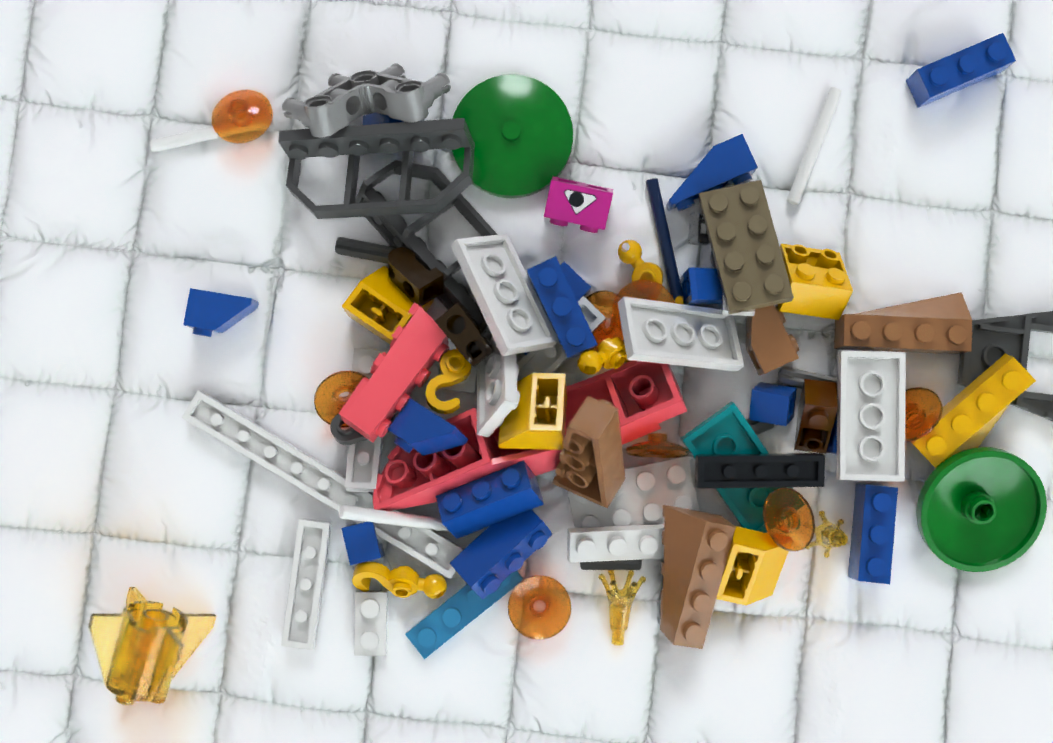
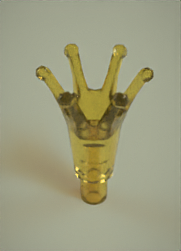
M819 511V516L823 521L820 526L815 527L807 523L802 525L803 528L813 531L816 536V540L806 543L805 548L810 549L813 546L820 545L826 548L824 557L828 558L832 548L847 544L848 537L840 529L841 525L844 524V520L839 519L835 525L827 520L824 511Z
M608 570L611 589L603 574H600L598 577L604 585L609 601L610 628L612 629L611 643L617 646L624 644L625 631L628 629L632 603L640 586L646 582V578L642 576L638 582L631 583L634 575L632 570L628 571L627 580L622 590H619L617 587L614 570Z

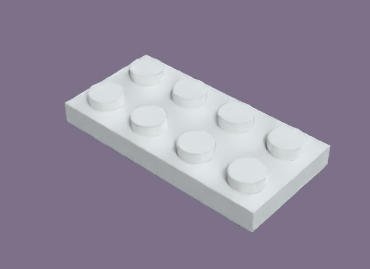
M508 234L460 238L454 241L451 245L452 250L501 355L508 356L554 347L559 340Z
M623 297L618 302L627 360L736 372L744 367L733 315H722V309Z
M838 351L836 480L905 482L906 352Z
M688 456L626 468L625 480L608 508L567 490L575 528L665 524V517L662 516L663 505L700 511Z

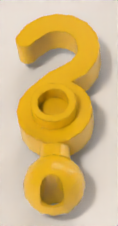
M623 241L619 245L618 256L623 263L631 264L634 268L632 273L633 286L639 292L649 293L647 300L657 301L663 284L661 268L653 262L643 261L641 258L642 248L637 241ZM628 243L630 246L629 250H625L622 245ZM677 296L675 303L684 304V298Z
M619 337L603 340L597 347V352L595 350L583 351L578 359L577 366L584 374L593 375L602 366L605 369H617L625 362L627 363L632 360H627L624 342Z
M457 348L443 354L440 360L441 375L431 379L426 386L427 404L438 414L446 415L455 412L460 408V400L453 398L448 401H441L436 397V392L440 388L454 386L463 382L471 373L472 365Z
M367 561L359 563L355 566L352 577L353 585L363 592L369 591L371 578H374L383 587L392 592L393 595L400 598H407L415 594L417 590H420L427 597L436 599L443 596L447 589L446 580L442 575L430 574L426 578H420L411 567L399 566L390 571L387 566L377 562Z

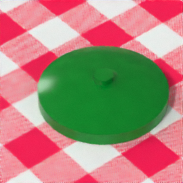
M515 74L492 77L473 87L463 97L454 112L452 119L465 118L475 143L472 184L485 193L501 198L531 196L550 186L552 177H559L568 163L573 145V125L570 114L557 93L539 80ZM465 147L452 150L456 164L461 172H463Z
M992 447L964 450L943 461L925 481L917 502L916 517L918 529L927 547L940 560L951 567L969 572H986L999 569L1021 557L1038 538L1046 517V492L1036 471L1018 456Z

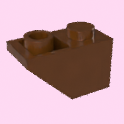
M804 379L798 408L794 450L826 454L838 409L836 382Z

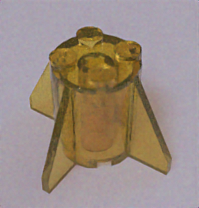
M129 587L126 608H123L122 613H91L88 627L104 685L111 693L116 695V702L123 705H133L135 701L156 704L164 703L172 679L213 629L217 616L215 614H184L175 607H173L171 613L162 609L163 603L147 601L136 587Z

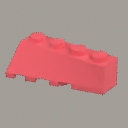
M415 302L408 311L412 314V318L406 327L398 326L392 334L393 339L388 353H379L373 362L370 373L373 374L371 378H362L339 412L344 423L372 443L378 436L382 438L389 431L388 427L392 423L390 420L412 398L410 394L415 387H422L431 374L429 371L435 361L440 362L443 354L449 351L450 348L447 346L449 341L446 334L429 314Z

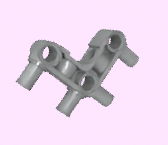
M395 63L380 73L366 70L357 72L350 77L337 73L332 74L328 79V85L332 87L314 97L308 98L304 102L294 98H287L282 104V110L286 111L283 113L286 118L297 119L305 127L310 128L312 136L327 137L348 126L351 121L368 113L376 112L388 115L392 119L409 123L421 121L428 117V108L432 106L434 100L442 94L449 92L451 85H447L450 83V80L444 73H438L426 82L407 79L405 75H402L405 73L404 68L400 64Z

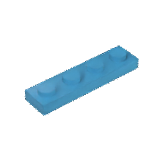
M518 571L512 572L500 583L499 588L494 593L487 595L483 600L466 584L408 630L405 635L421 656L426 659L522 582L524 578Z

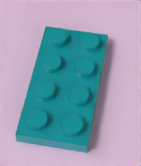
M734 402L728 403L680 438L694 459L695 454H769ZM793 487L715 488L741 527L764 533L804 505Z

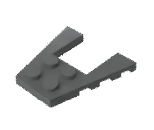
M1053 311L972 320V352L960 354L957 384L967 387L1005 353L1013 356L1027 370L1030 332L1036 331L1053 334ZM1024 391L1010 403L1012 406L1053 421V395Z

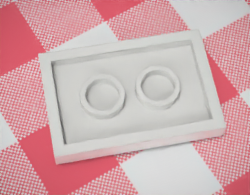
M493 337L489 342L495 351L477 365V435L488 438L497 427L503 424L505 417L511 410L516 409L520 400V392L517 391L519 365L516 364V354L502 356Z

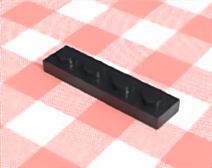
M822 453L695 454V487L698 489L824 487L825 455Z

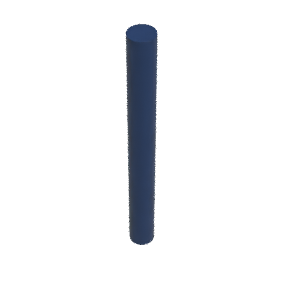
M653 178L646 181L671 300L675 301L677 296H682L683 298L684 296L658 178Z

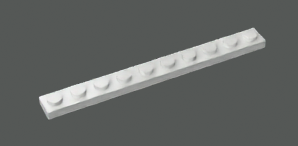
M198 390L182 415L183 419L338 512L341 505L374 509L372 493L346 491L344 488V476L202 391ZM400 510L391 511V512L404 513V512H402V511H400ZM353 520L354 522H356V523H358V524H359V523L366 522V521ZM374 523L376 534L447 578H452L456 570L451 566L450 562L464 548L434 530Z

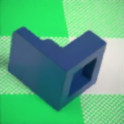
M764 382L758 383L751 392L749 419L787 426L794 418L797 388Z
M363 522L341 528L350 566L385 556L383 545L378 542L374 522Z

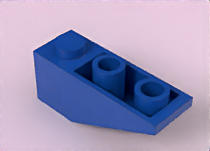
M743 133L713 146L666 204L668 211L677 208L678 212L692 207L695 205L694 200L698 198L699 193L721 189L732 183L739 185L752 180L751 175L758 166Z

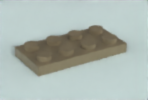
M757 180L699 193L698 200L728 314L731 315L792 301L794 296L762 181Z

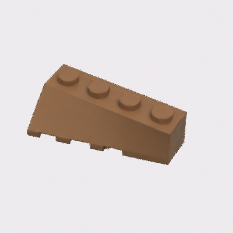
M962 292L856 314L841 315L839 320H835L834 349L938 354L972 352V318Z
M587 396L567 427L563 442L564 448L560 453V463L556 468L555 473L557 474L552 484L608 508L625 480L618 408L614 407L610 402Z
M663 505L662 516L665 517L664 531H662L664 562L661 563L663 590L661 591L660 630L673 645L703 649L736 526L721 515Z

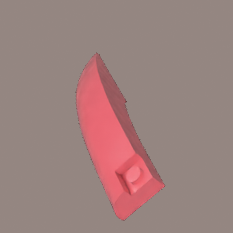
M632 360L617 369L613 368L567 386L565 434L568 425L587 396L597 400H606L618 408L622 445L661 429L659 423L687 412L688 410L680 393L679 385L670 365ZM474 407L446 420L457 427L469 439L465 445L422 456L413 449L410 453H407L399 446H396L387 456L389 461L382 474L378 473L376 489L373 490V507L376 510L394 511L437 502L436 496L521 461H525L535 476L556 470L560 463L559 456L562 450L499 448L500 427H497L489 438L477 435V409Z

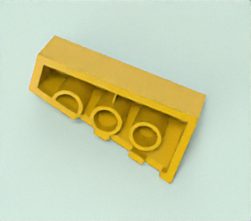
M1005 353L912 433L908 439L936 468L943 461L959 452L978 448L1009 404L1035 383L1036 380L1013 356Z

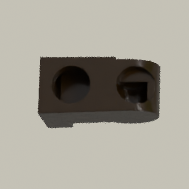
M400 247L393 249L389 253V278L413 303L415 302L423 306L443 293L444 274L435 267L428 271L416 260L414 252L409 248Z
M456 303L435 320L437 325L472 366L475 367L495 351L464 305Z

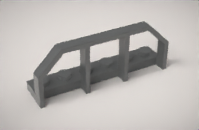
M465 118L346 126L327 137H314L311 135L310 129L279 131L278 142L289 157L286 187L317 219L438 213L473 182L475 143ZM465 147L463 172L433 199L410 200L414 151L425 152L431 149L456 150ZM403 151L399 201L355 203L360 156L369 153L394 154ZM338 155H349L343 204L316 206L298 189L301 161L308 157L333 158Z
M394 160L364 180L356 196L355 203L386 202L385 197L373 187L392 174L401 175L402 161ZM413 163L412 177L430 180L440 191L451 183L439 168ZM459 194L442 211L426 213L409 226H407L406 221L401 215L366 216L365 218L391 247L395 249L400 247L409 248L414 252L416 260L428 271L435 267L444 274L443 293L437 296V299L447 310L456 303L464 305L472 319L481 329L482 334L486 333L489 327L479 306L469 296L465 286L458 283L452 277L453 274L461 269L458 260L447 268L442 261L437 260L428 250L423 239L415 235L416 232L453 206L456 207L481 236L498 235L462 194Z

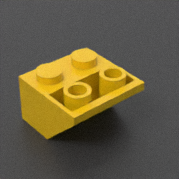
M780 244V250L794 298L790 302L777 304L779 311L839 320L853 292L840 253L831 249L807 248L799 244Z
M382 266L358 283L343 303L342 308L350 318L388 344H391L392 334L398 326L406 327L412 318V314L408 311L414 303L390 280L388 268ZM432 299L431 301H429L421 307L427 312V310L433 304L434 299Z
M532 373L517 381V391L520 392V400L516 409L511 410L500 426L498 446L499 448L563 450L567 405L566 374Z
M736 526L716 599L746 606L773 595L792 540Z

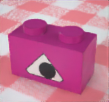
M553 176L544 217L550 218L549 222L555 225L568 226V222L579 224L580 229L583 231L598 233V229L605 230L613 189Z

